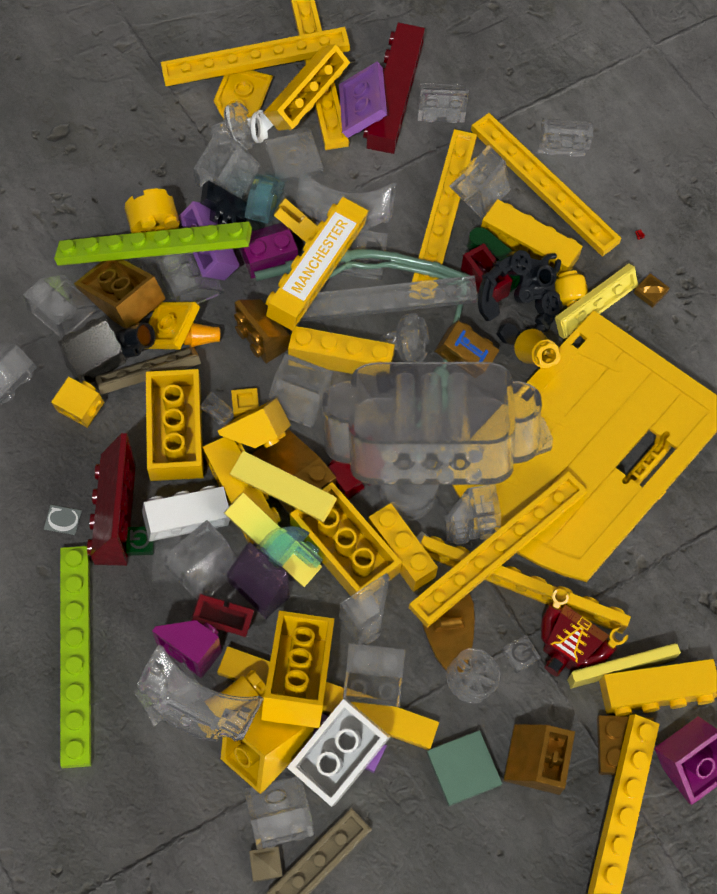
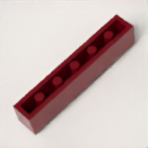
M398 22L396 31H391L389 38L391 49H386L384 56L386 67L383 68L387 116L364 129L363 138L367 139L366 149L390 154L395 153L424 42L425 28Z

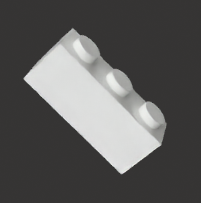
M207 486L198 492L189 493V491H181L174 494L173 497L163 498L162 496H155L149 498L147 502H143L142 514L149 542L228 526L230 519L223 513L229 507L224 487Z

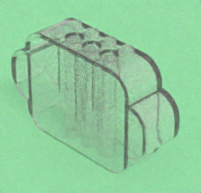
M368 363L353 372L351 381L337 383L328 388L323 395L325 451L333 460L349 463L352 475L363 483L372 485H492L508 479L513 473L514 463L526 462L535 457L539 451L541 395L534 386L528 383L512 381L510 371L496 363Z

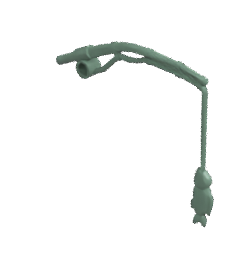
M355 249L347 250L339 262H345V264L336 268L328 278L330 279L345 269H351L352 267L360 269L388 267L428 275L432 278L436 277L456 284L461 288L453 320L454 324L460 319L467 293V284L465 282L470 280V275L435 261L431 262L397 252ZM372 258L391 262L366 264L355 261L351 262V260ZM294 259L285 261L283 265L255 271L256 281L284 275V273L289 274L292 270L291 265ZM445 359L443 360L442 368H438L433 372L424 403L420 404L417 408V415L423 416L424 420L418 424L416 433L426 430L429 435H432L435 429L434 421L437 418L442 420L450 407L451 399L447 394V388L451 385V377L446 371L448 361Z

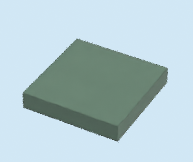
M480 730L426 752L448 807L502 785Z

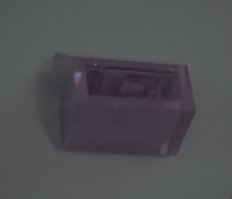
M249 542L227 572L228 582L267 619L290 598L289 575L281 566L277 565L275 567L269 561L270 557L260 546L256 548Z

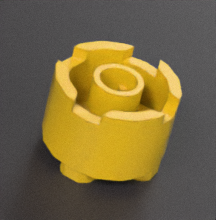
M165 189L143 190L144 195L136 199L131 196L125 202L124 209L131 233L179 228L180 220L173 196H169Z

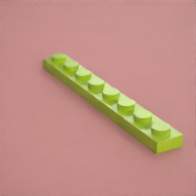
M248 221L63 240L58 243L54 260L60 266L249 247L252 227Z
M87 546L60 548L61 768L91 766L90 565Z

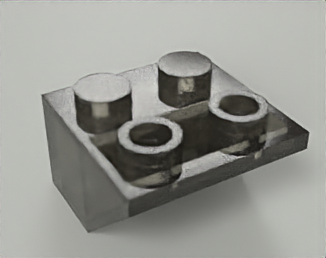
M104 316L89 321L83 328L66 334L62 340L58 341L67 368L76 381L80 383L86 381L91 384L96 381V376L109 373L126 363L122 353L123 349Z

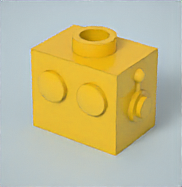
M70 377L66 379L51 401L57 412L86 428L89 427L105 403L100 394L96 392V388L86 381L80 383Z

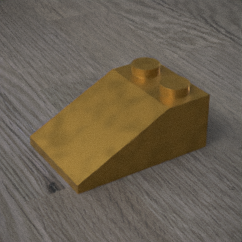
M123 259L101 261L74 283L75 287L111 320L125 329L131 325L138 324L143 317L156 309L166 299L153 275Z
M289 429L285 431L286 436L279 439V442L268 448L263 446L251 454L321 490L331 482L336 486V477L323 460ZM278 500L289 515L295 510L292 506Z

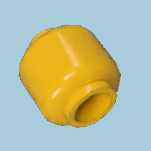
M575 270L559 274L558 279L555 281V292L560 295L563 306L567 305V308L588 293L585 277L578 274Z

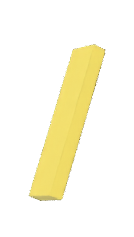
M628 263L557 315L555 320L559 336L567 339L593 310L601 314L636 288L638 282L635 266Z
M245 451L241 453L230 473L232 477L323 523L337 500L335 496Z
M241 493L223 512L302 587H305L322 568L315 559L244 493Z
M674 643L572 671L567 680L570 689L598 682L604 674L645 669L674 661L681 652L678 644Z

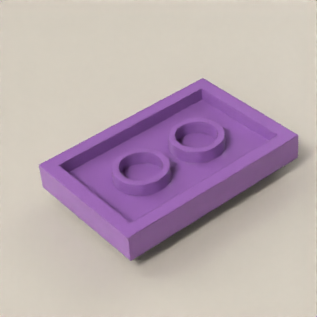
M378 61L339 84L342 133L347 138L387 116L383 67Z

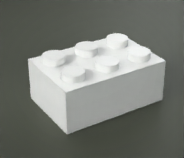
M343 699L287 768L332 807L342 798L391 736L349 700Z

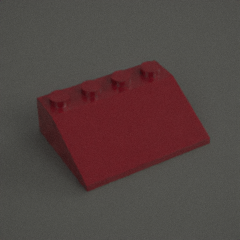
M121 433L101 454L100 464L95 465V479L98 480V488H94L92 493V503L96 505L95 514L90 515V530H93V537L88 539L87 555H91L94 565L127 566L126 541L128 527H131L136 464L127 433Z

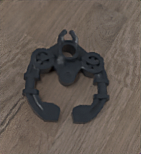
M517 250L495 261L493 268L482 275V282L478 293L479 313L486 321H491L499 316V304L492 296L493 290L497 286V277L499 275L504 277L508 273L511 276H520V282L514 292V298L520 304L535 300V308L539 316L535 319L537 325L533 329H537L542 333L548 332L555 316L562 309L560 295L555 292L556 275L560 270L561 260L557 259L553 268L548 263L550 259L557 258L555 253L547 254L541 260L531 258L530 254L526 251ZM503 323L496 333L500 340L508 345H515L517 337L521 334L516 326L510 323Z

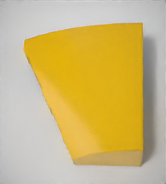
M284 197L277 206L274 216L305 242L309 238L313 239L316 236L315 231L318 225Z

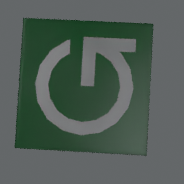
M146 526L128 527L126 554L128 556L155 555V541L149 542Z

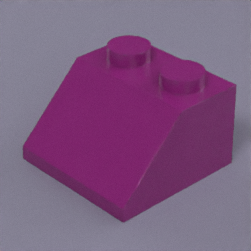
M283 223L252 231L249 247L239 248L251 279L255 278V271L283 265L285 261L293 260L298 255V249L291 231Z
M197 620L155 626L152 630L157 647L201 679L222 653L220 639L217 636L218 631L208 623L202 625Z
M699 716L654 748L662 769L689 804L693 805L717 787V728Z

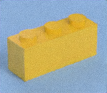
M391 503L368 517V523L402 561L400 574L413 592L436 578L438 566Z

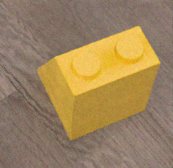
M264 694L224 721L220 758L259 794L264 792L312 738L314 727L261 720Z

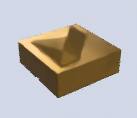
M650 273L635 288L634 294L653 308L668 293L670 288Z

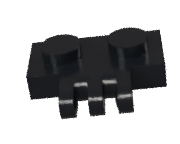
M209 180L203 184L201 204L211 209L210 221L215 223L218 220V225L246 222L247 202Z

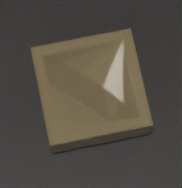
M279 846L249 851L253 882L283 877Z

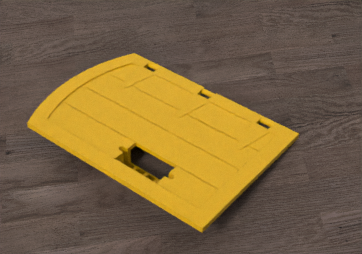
M594 310L558 348L561 354L558 364L552 365L549 368L540 367L517 395L502 408L445 470L452 487L465 507L492 535L567 472H570L587 489L586 495L526 544L517 554L540 567L587 582L717 433V395ZM581 336L585 341L577 349L572 343ZM531 390L535 396L526 404L521 399ZM650 430L656 435L654 445L626 476L616 467ZM479 446L483 452L474 460L469 455ZM671 447L675 448L676 450L643 487L640 486L642 481L669 452Z

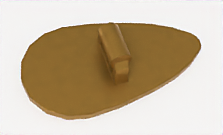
M469 593L428 628L422 623L436 659L453 677H458L464 672L472 653L475 616L474 604Z

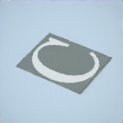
M50 505L44 530L75 535L82 510Z

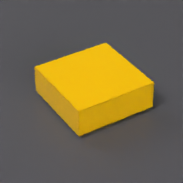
M257 388L231 390L234 417L259 407Z

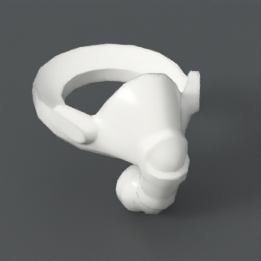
M263 110L254 112L252 117H248L244 121L245 126L250 128L252 138L256 143H262L265 139H268L267 131L273 124L265 116ZM256 123L258 124V134H257V136H256V131H255V124H256Z

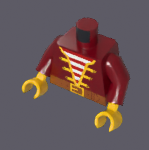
M559 587L554 590L552 595L553 602L549 603L541 620V639L545 643L543 651L551 656L544 667L550 674L556 677L560 675L565 667L575 671L580 668L583 669L605 663L616 651V645H621L628 640V635L622 641L616 639L615 633L621 627L613 629L609 636L567 605L562 609L561 605L567 603L570 593L568 591L565 599H558L556 593Z

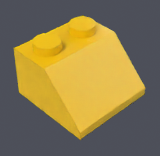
M275 398L232 419L220 428L218 433L220 436L253 448L261 445L268 448L286 436L285 431L291 424L278 399Z

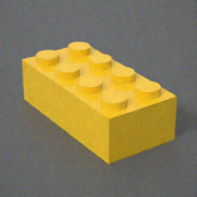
M199 369L146 372L147 470L150 481L204 478Z
M331 482L322 490L335 496L337 500L325 522L323 523L295 509L290 513V526L354 601L360 605L401 572L402 561L335 484Z
M279 610L261 720L320 728L335 618Z

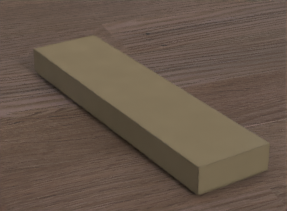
M190 347L96 376L95 379L102 395L146 381V372L182 370L201 364L195 348Z
M351 808L266 894H310L372 829Z

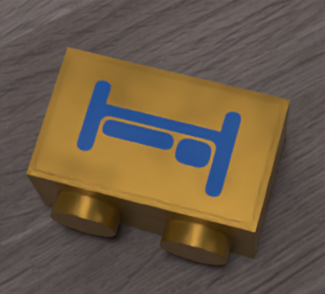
M458 320L448 328L434 352L476 381L486 374L499 349L493 346L489 339L475 333L471 326Z

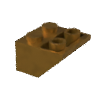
M261 299L238 300L235 302L236 313L234 317L237 322L235 329L242 339L246 338L253 354L257 358L261 357L267 364L287 351L291 336L281 324L266 317L268 307Z
M515 724L503 781L560 795L566 786L575 731L550 725Z

